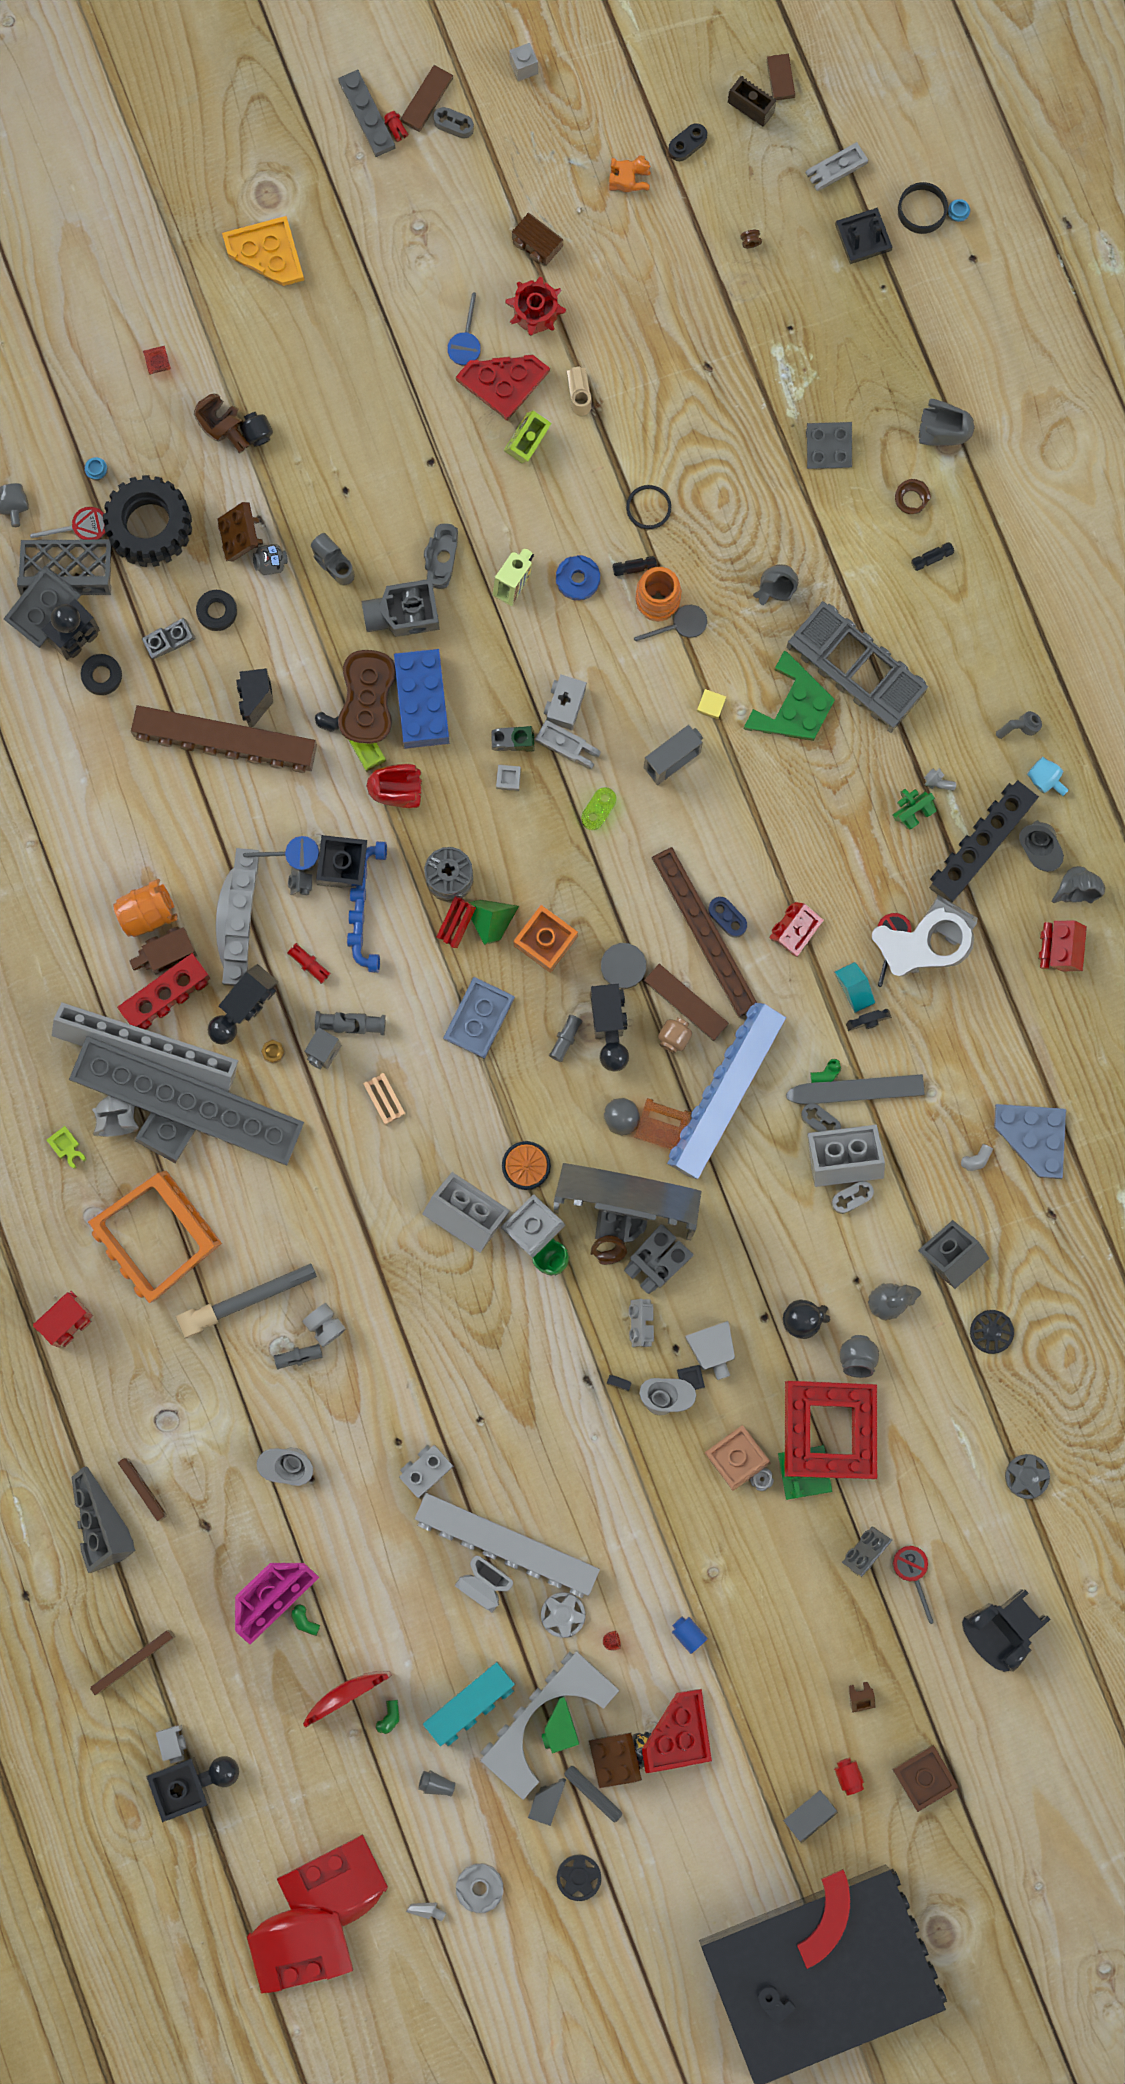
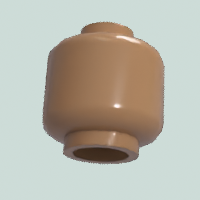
M678 1017L676 1020H667L658 1035V1039L661 1042L660 1046L672 1053L683 1051L692 1037V1031L688 1028L689 1023Z

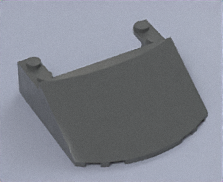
M563 1163L554 1198V1213L558 1214L560 1204H564L565 1199L574 1200V1205L582 1206L583 1202L595 1203V1209H600L602 1212L646 1221L649 1219L656 1220V1216L668 1218V1224L677 1225V1221L686 1223V1229H688L686 1240L691 1241L696 1231L702 1191L638 1176Z

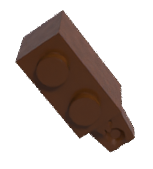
M174 927L166 932L167 935L158 938V936L146 940V944L138 951L139 956L129 960L132 969L136 971L145 967L146 970L152 969L156 975L172 968L191 953L196 957L197 953L185 928Z

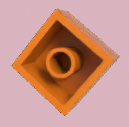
M540 905L513 943L515 948L551 973L578 938V931Z

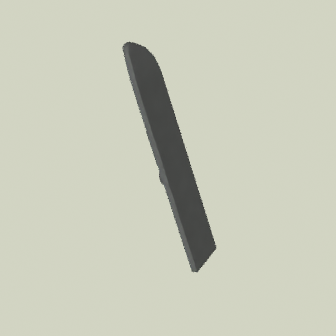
M923 1074L806 1083L791 1088L787 1092L786 1098L798 1104H819L925 1095Z

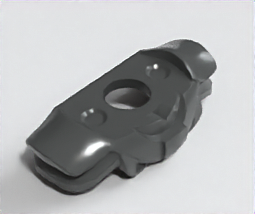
M439 524L435 528L434 536L430 537L429 543L424 550L427 579H432V585L437 589L448 587L453 572L458 543V528L452 524ZM442 551L450 553V559L445 563L438 561V555Z

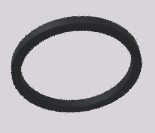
M643 485L636 488L629 495L626 504L629 519L633 524L642 529H655L662 526L670 517L672 508L668 494L660 487L654 485ZM653 489L660 492L666 498L668 512L661 522L655 525H643L637 522L631 515V499L641 490Z

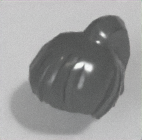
M1072 867L1064 875L1060 887L1052 899V903L1060 901H1087L1088 903H1093L1105 894V885L1099 876L1088 871L1085 867Z
M883 1283L871 1291L868 1301L869 1308L872 1314L881 1320L895 1319L908 1306L915 1304L916 1299L921 1295V1291L913 1286Z

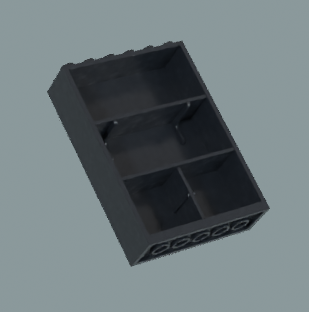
M885 1864L847 1880L850 1891V1911L845 1930L833 1950L823 1960L808 1969L805 1966L797 1944L807 1939L821 1922L825 1907L824 1889L699 1940L754 2084L769 2083L946 2010L944 2003L947 2002L946 1996L940 1985H936L934 1981L938 1979L933 1964L931 1965V1962H927L925 1958L929 1953L924 1941L921 1938H917L916 1933L920 1931L915 1918L912 1915H908L907 1910L910 1909V1905L905 1894L898 1890V1886L901 1883L894 1869H889ZM767 1985L777 1989L780 2000L783 2003L789 1999L796 2008L778 2025L758 2001L759 1990Z

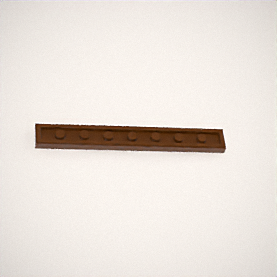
M670 847L653 856L652 860L735 1013L740 1018L747 1014L749 1008L757 1003L673 847Z

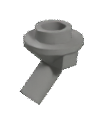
M933 768L924 777L927 781L924 785L931 789L936 786L940 789L954 791L956 788V782L942 780L944 774L940 768L937 771Z

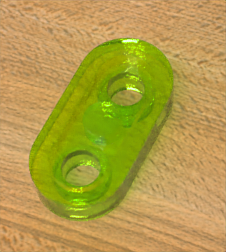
M607 787L600 788L591 798L581 816L582 824L586 829H599L615 807L616 794L612 789ZM603 795H607L609 797V800L607 802H603L601 800V797ZM590 814H595L597 819L591 821L588 817Z

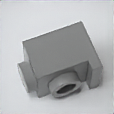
M182 1724L156 1732L163 1761L169 1759L170 1764L184 1760L183 1749L187 1747L184 1736L179 1735V1731L183 1729Z

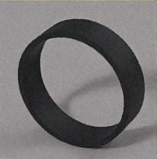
M927 182L912 184L904 190L900 197L898 217L903 226L914 233H931L938 229L945 220L948 210L947 198L944 192L934 184ZM917 190H926L934 193L943 204L944 214L942 218L929 226H918L911 223L904 216L901 206L903 199L908 194Z

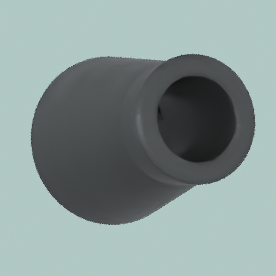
M431 1770L429 1772L423 1771L418 1790L423 1791V1794L447 1795L451 1797L455 1789V1782L449 1781Z

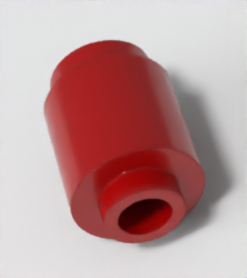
M850 1757L838 1761V1767L834 1768V1771L846 1796L864 1790V1780L857 1761H851Z

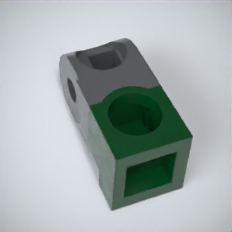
M532 726L498 728L491 731L492 750L535 751V731Z

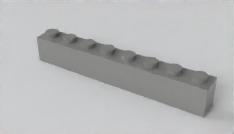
M62 1002L53 1020V1037L83 1046L86 1037H90L229 1092L236 1075L238 1060Z
M428 1493L425 1494L415 1517V1520L419 1521L417 1526L428 1531H431L432 1527L441 1531L439 1535L452 1541L453 1537L462 1540V1546L474 1550L475 1546L484 1550L483 1555L496 1560L497 1556L506 1559L504 1564L515 1569L520 1565L527 1569L526 1574L539 1579L540 1575L549 1578V1584L560 1589L562 1584L570 1587L569 1593L583 1598L584 1594L589 1596L600 1571L599 1568Z

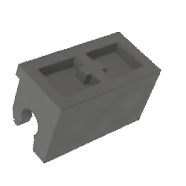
M819 1790L783 1821L800 1843H802L838 1812L822 1791Z

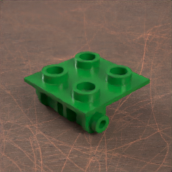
M824 1445L810 1447V1453H825ZM785 1452L778 1453L786 1500L832 1492L830 1478L785 1477Z

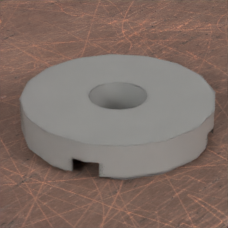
M484 1863L473 1864L466 1867L459 1875L456 1883V1895L460 1904L467 1910L475 1913H486L494 1909L501 1901L503 1880L492 1866ZM481 1881L485 1883L487 1890L484 1894L477 1895L474 1893L473 1885L476 1882Z

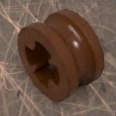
M748 230L740 235L741 240H743V248H754L762 243V239L759 238V230Z

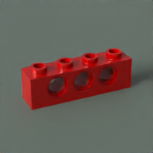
M191 953L117 1006V1008L129 1025L146 1030L152 1025L151 1021L157 1017L163 1018L170 1013V1008L176 1003L180 1005L190 998V993L205 988L209 984L207 981L211 978L194 954ZM182 976L190 977V982L186 986H179V979ZM163 990H170L171 996L167 1000L160 999V993ZM151 1003L152 1010L146 1014L141 1013L142 1005Z

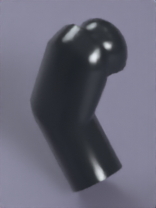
M319 712L315 715L316 725L319 728L329 732L339 729V716L332 718L325 715L324 712Z

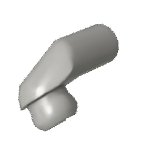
M982 1144L978 1155L962 1158L961 1166L968 1171L984 1168L993 1148Z

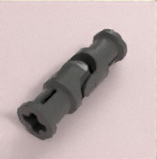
M316 1011L315 1032L319 1027L322 1030H334L335 1033L365 1034L366 1032L385 1035L386 1015L375 1017L367 1016L363 1013L345 1014L342 1012L322 1014L320 1011ZM356 1021L359 1022V1026L357 1028H355Z

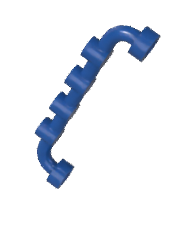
M377 841L376 846L367 847L363 885L356 886V888H351L350 901L355 902V910L349 911V924H354L353 933H348L347 946L352 947L355 962L362 967L368 968V971L373 973H379L380 955L369 954V958H364L361 954L365 918V885L367 879V859L372 855H375L376 860H386L387 842Z

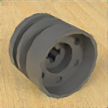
M442 847L434 851L427 858L424 871L426 885L430 892L437 899L446 902L453 901L454 897H465L473 884V869L469 857L460 849ZM446 868H450L452 876H447L445 873Z

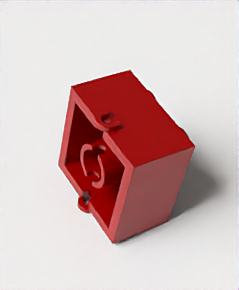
M71 1290L70 1293L67 1292L33 1324V1327L52 1346L58 1348L60 1346L66 1347L74 1339L72 1335L79 1329L83 1331L92 1322L90 1318L94 1315L80 1302L76 1294Z

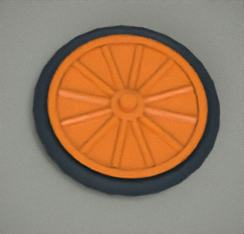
M522 1141L512 1145L505 1152L502 1159L504 1177L512 1186L518 1189L530 1190L539 1187L548 1178L551 1169L548 1153L535 1142Z

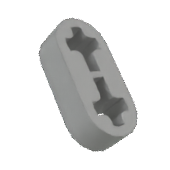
M861 1181L848 1187L833 1197L832 1208L839 1214H844L857 1208L872 1198L874 1193L873 1187L866 1181ZM859 1186L863 1189L868 1188L867 1198H864L862 1195L857 1198L854 1197V1194L859 1191ZM838 1197H841L843 1200L848 1197L851 1198V1201L846 1204V1209L842 1206L837 1207Z

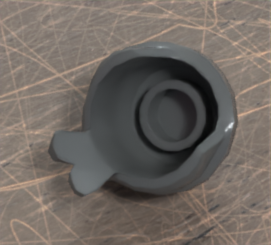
M774 565L762 574L760 590L755 592L753 596L759 598L758 601L761 605L766 604L769 597L788 601L797 590L799 584L798 575L788 565Z

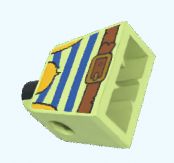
M522 549L519 555L515 552L511 553L495 576L492 594L494 597L510 606L514 604L531 574V561L534 558V554L531 551Z

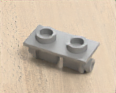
M650 1299L631 1300V1305L629 1306V1316L631 1318L629 1338L632 1342V1347H652V1342H654V1325H646V1321H653V1304H651Z

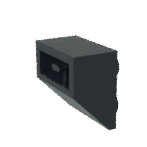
M267 668L239 672L240 679H236L237 691L240 699H243V701H239L240 715H242L243 721H247L249 727H254L273 703L271 679Z

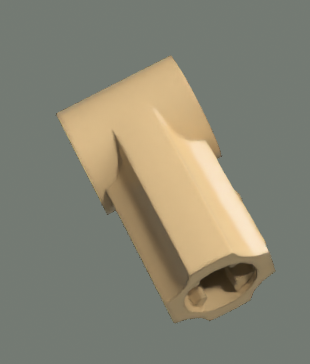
M580 366L573 367L566 372L571 397V408L576 415L584 416L591 410V394L586 368H581ZM581 399L585 400L586 403L578 404L576 401Z

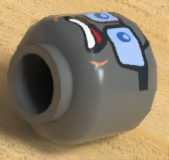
M277 544L260 546L257 548L256 553H253L254 568L262 575L281 573L284 569V564L288 563L286 551H282Z

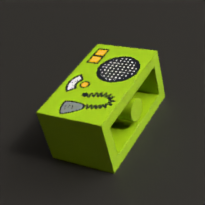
M535 411L526 413L505 447L504 452L520 463L528 462L552 423Z

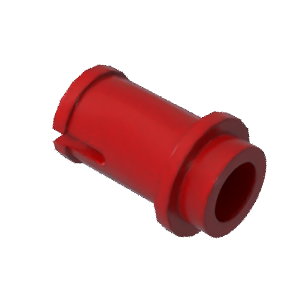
M391 111L384 116V123L389 126L397 142L402 141L398 133L399 131L404 139L409 135L400 120L399 113Z

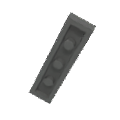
M359 70L339 77V84L375 157L396 149L395 143Z

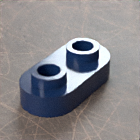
M716 897L712 899L708 911L714 921L730 937L737 938L742 936L747 929L745 917L727 898ZM717 906H722L724 908V912L718 913L716 912L715 908ZM738 923L740 928L734 930L731 928V924Z

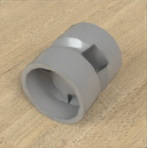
M327 1303L319 1306L302 1321L310 1332L316 1333L315 1338L322 1347L331 1343L346 1330L338 1318H333L334 1312Z

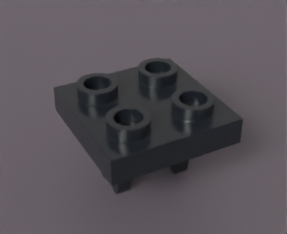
M878 207L835 222L850 264L892 251L893 247Z

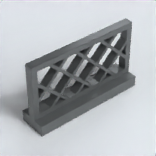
M109 539L21 540L19 577H17V587L20 595L22 596L43 569L35 563L43 555L50 560L46 566L49 569L54 565L61 570L58 576L82 595H111L112 545ZM26 547H36L40 552L33 558H30L26 554ZM52 547H59L62 552L55 558L47 553ZM75 547H81L85 551L75 558L70 551ZM97 547H106V553L100 558L92 552ZM67 555L73 562L64 569L58 561ZM90 555L95 562L86 568L81 561ZM31 565L39 571L33 577H25V571ZM76 565L84 570L79 576H72L69 573ZM101 565L105 569V576H95L91 572Z

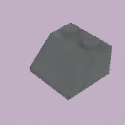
M953 1220L918 1250L934 1270L954 1289L990 1259L980 1242Z

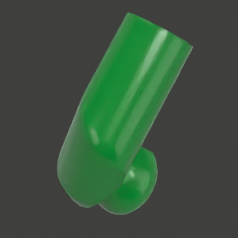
M831 1059L823 1072H811V1083L834 1081L841 1072L840 1061Z
M296 1605L294 1610L291 1611V1617L296 1628L317 1636L320 1625L308 1621L306 1617L307 1609L304 1605Z
M398 1700L386 1701L387 1715L383 1720L377 1721V1732L388 1734L399 1723Z

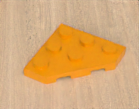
M287 216L222 233L228 257L282 286L304 281Z

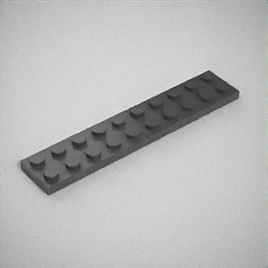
M86 1037L69 1078L72 1082L117 1098L286 1166L304 1124L303 1121L90 1037Z

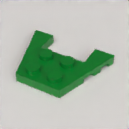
M784 650L774 670L795 680L775 719L753 709L743 729L814 741L835 699Z

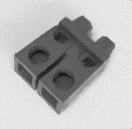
M662 1223L630 1257L631 1261L624 1270L632 1279L641 1270L648 1276L640 1285L647 1294H650L658 1287L661 1288L694 1256L679 1240L662 1256L665 1250L677 1239Z

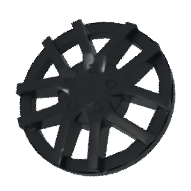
M986 1310L978 1314L972 1321L970 1337L973 1344L980 1351L988 1354H997L1006 1350L1012 1343L1014 1327L1010 1318L1003 1312ZM989 1314H997L994 1321H992ZM984 1315L989 1322L986 1325L980 1319ZM1000 1316L1005 1319L1001 1326L997 1324ZM977 1321L983 1329L974 1330ZM1007 1323L1009 1325L1010 1332L1002 1329ZM982 1332L983 1337L975 1339L974 1333ZM1002 1333L1010 1335L1008 1341L1001 1338ZM986 1339L985 1348L977 1343ZM990 1341H994L995 1350H989ZM998 1341L1005 1343V1346L998 1349Z

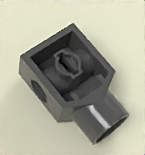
M432 579L386 586L382 598L361 601L367 632L389 629L395 637L440 630Z

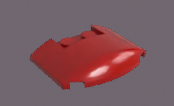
M368 1672L339 1684L315 1704L303 1723L304 1727H308L374 1688V1686H377L384 1680L389 1679L392 1676L391 1672Z
M363 1834L277 1878L291 1910L297 1908H321V1911L332 1915L333 1911L340 1915L342 1927L354 1922L377 1904L383 1892H386L388 1888Z
M321 1908L288 1910L266 1919L247 1936L261 1994L278 1992L286 1988L323 1979L328 1980L354 1970L340 1915L333 1911L332 1915L321 1911Z

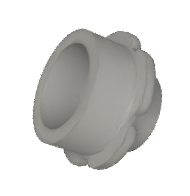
M764 1468L750 1478V1482L757 1490L765 1491L773 1485L774 1479L772 1478V1472Z

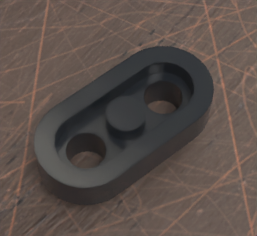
M698 123L688 126L670 141L668 148L669 156L679 162L690 157L706 143V128ZM693 132H699L700 135L694 136ZM682 145L684 148L679 150L676 146Z

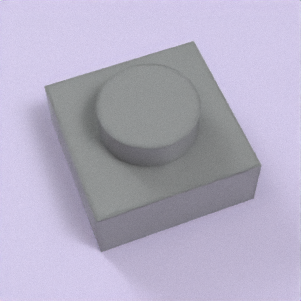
M498 765L496 789L519 791L521 767Z

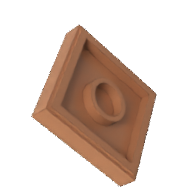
M743 1425L705 1452L708 1459L732 1491L771 1464Z

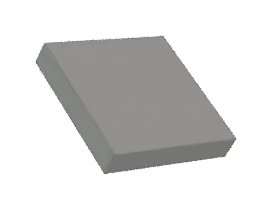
M532 1195L501 1228L533 1258L565 1224L535 1195Z

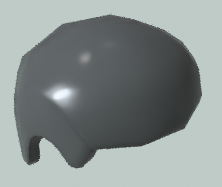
M626 1098L613 1099L607 1104L604 1119L611 1132L623 1136L631 1134L637 1129L640 1114L633 1101Z

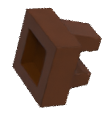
M863 1682L864 1690L856 1691L854 1685L849 1686L852 1713L876 1708L874 1691L868 1682Z

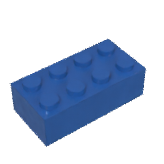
M439 649L394 654L404 748L450 744Z

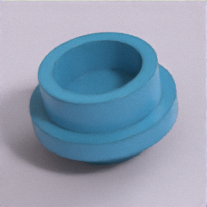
M957 199L950 203L948 215L952 220L962 222L969 217L970 206L966 201Z
M98 457L89 459L85 464L86 475L93 480L102 479L107 473L106 462Z

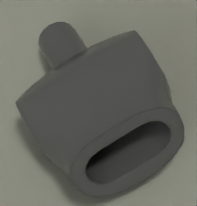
M19 483L0 486V514L10 515L11 526L19 527V513L29 509L23 486Z

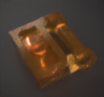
M647 1098L634 1138L672 1150L681 1139L680 1134L684 1127L687 1126L691 1112L687 1110L682 1112L655 1103L653 1099ZM653 1111L680 1120V1126L677 1127L648 1117L649 1113Z

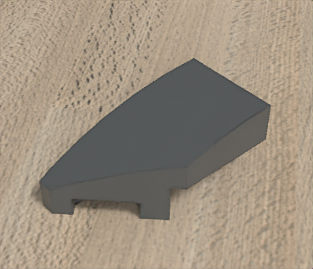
M559 1779L557 1783L540 1788V1791L535 1795L529 1812V1819L551 1826L566 1779Z

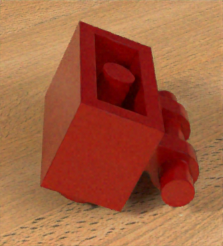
M1075 920L1054 921V925L1053 923L1045 922L1043 931L1040 934V939H1042V949L1038 956L1040 968L1049 969L1050 963L1051 967L1062 972L1083 971L1087 926Z

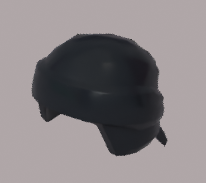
M800 1299L793 1301L783 1313L782 1320L785 1330L798 1339L813 1337L819 1331L822 1322H830V1316L826 1314L828 1307L825 1305L817 1307L808 1300Z

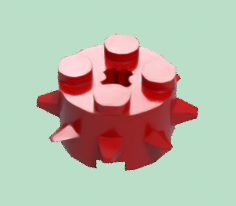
M539 277L536 282L534 280L526 283L517 282L518 289L516 290L515 297L505 300V303L514 309V317L510 323H517L524 330H527L530 336L547 329L554 331V323L557 320V316L566 313V309L558 304V295L562 290L560 288L554 289L546 282L544 284L543 277Z

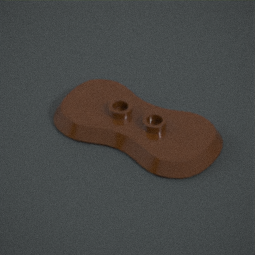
M359 650L350 654L344 662L343 677L347 687V698L339 714L338 725L342 735L351 741L365 744L377 743L385 739L391 730L392 720L387 705V696L394 682L396 670L393 660L385 653L375 650Z

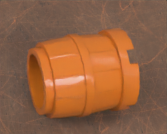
M654 567L642 575L637 584L635 600L637 609L647 619L658 622L669 619L679 609L682 590L676 574L665 567ZM660 593L665 599H654L652 596Z
M160 879L149 882L147 886L130 891V893L120 897L113 904L118 922L128 937H137L147 932H152L165 923L170 924L178 920L177 913L172 915L171 909L175 906L164 884L159 886Z

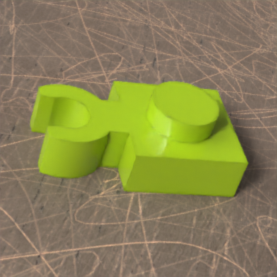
M66 1126L47 1139V1142L61 1159L66 1155L68 1156V1164L73 1169L77 1168L73 1163L75 1157L79 1156L84 1162L86 1161L85 1155L75 1150L80 1144Z

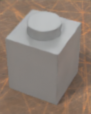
M530 43L509 50L510 65L517 81L538 74V61Z

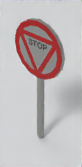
M84 507L74 514L72 526L33 533L30 537L36 538L73 530L75 535L82 540H99L106 534L103 522L104 513L95 507Z

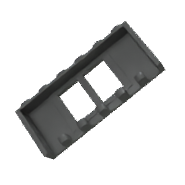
M822 601L791 637L786 648L791 650L793 647L801 653V659L805 663L812 662L819 668L818 673L822 677L829 676L836 682V688L839 691L843 692L845 689L854 697L853 701L858 706L863 704L872 711L871 716L875 720L880 718L889 725L887 731L892 733L926 693L928 686L925 680L918 675L912 674L903 662L895 661L886 648L882 646L879 648L873 643L874 640L869 634L861 633L857 630L854 622L842 617L833 605ZM849 633L867 649L845 674L826 658ZM872 654H875L892 669L869 694L851 678Z

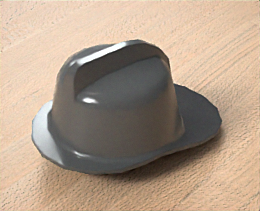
M1037 820L1032 825H1028L1021 830L1019 841L1029 860L1036 868L1048 872L1054 871L1061 866L1064 854L1057 840V834L1051 825Z

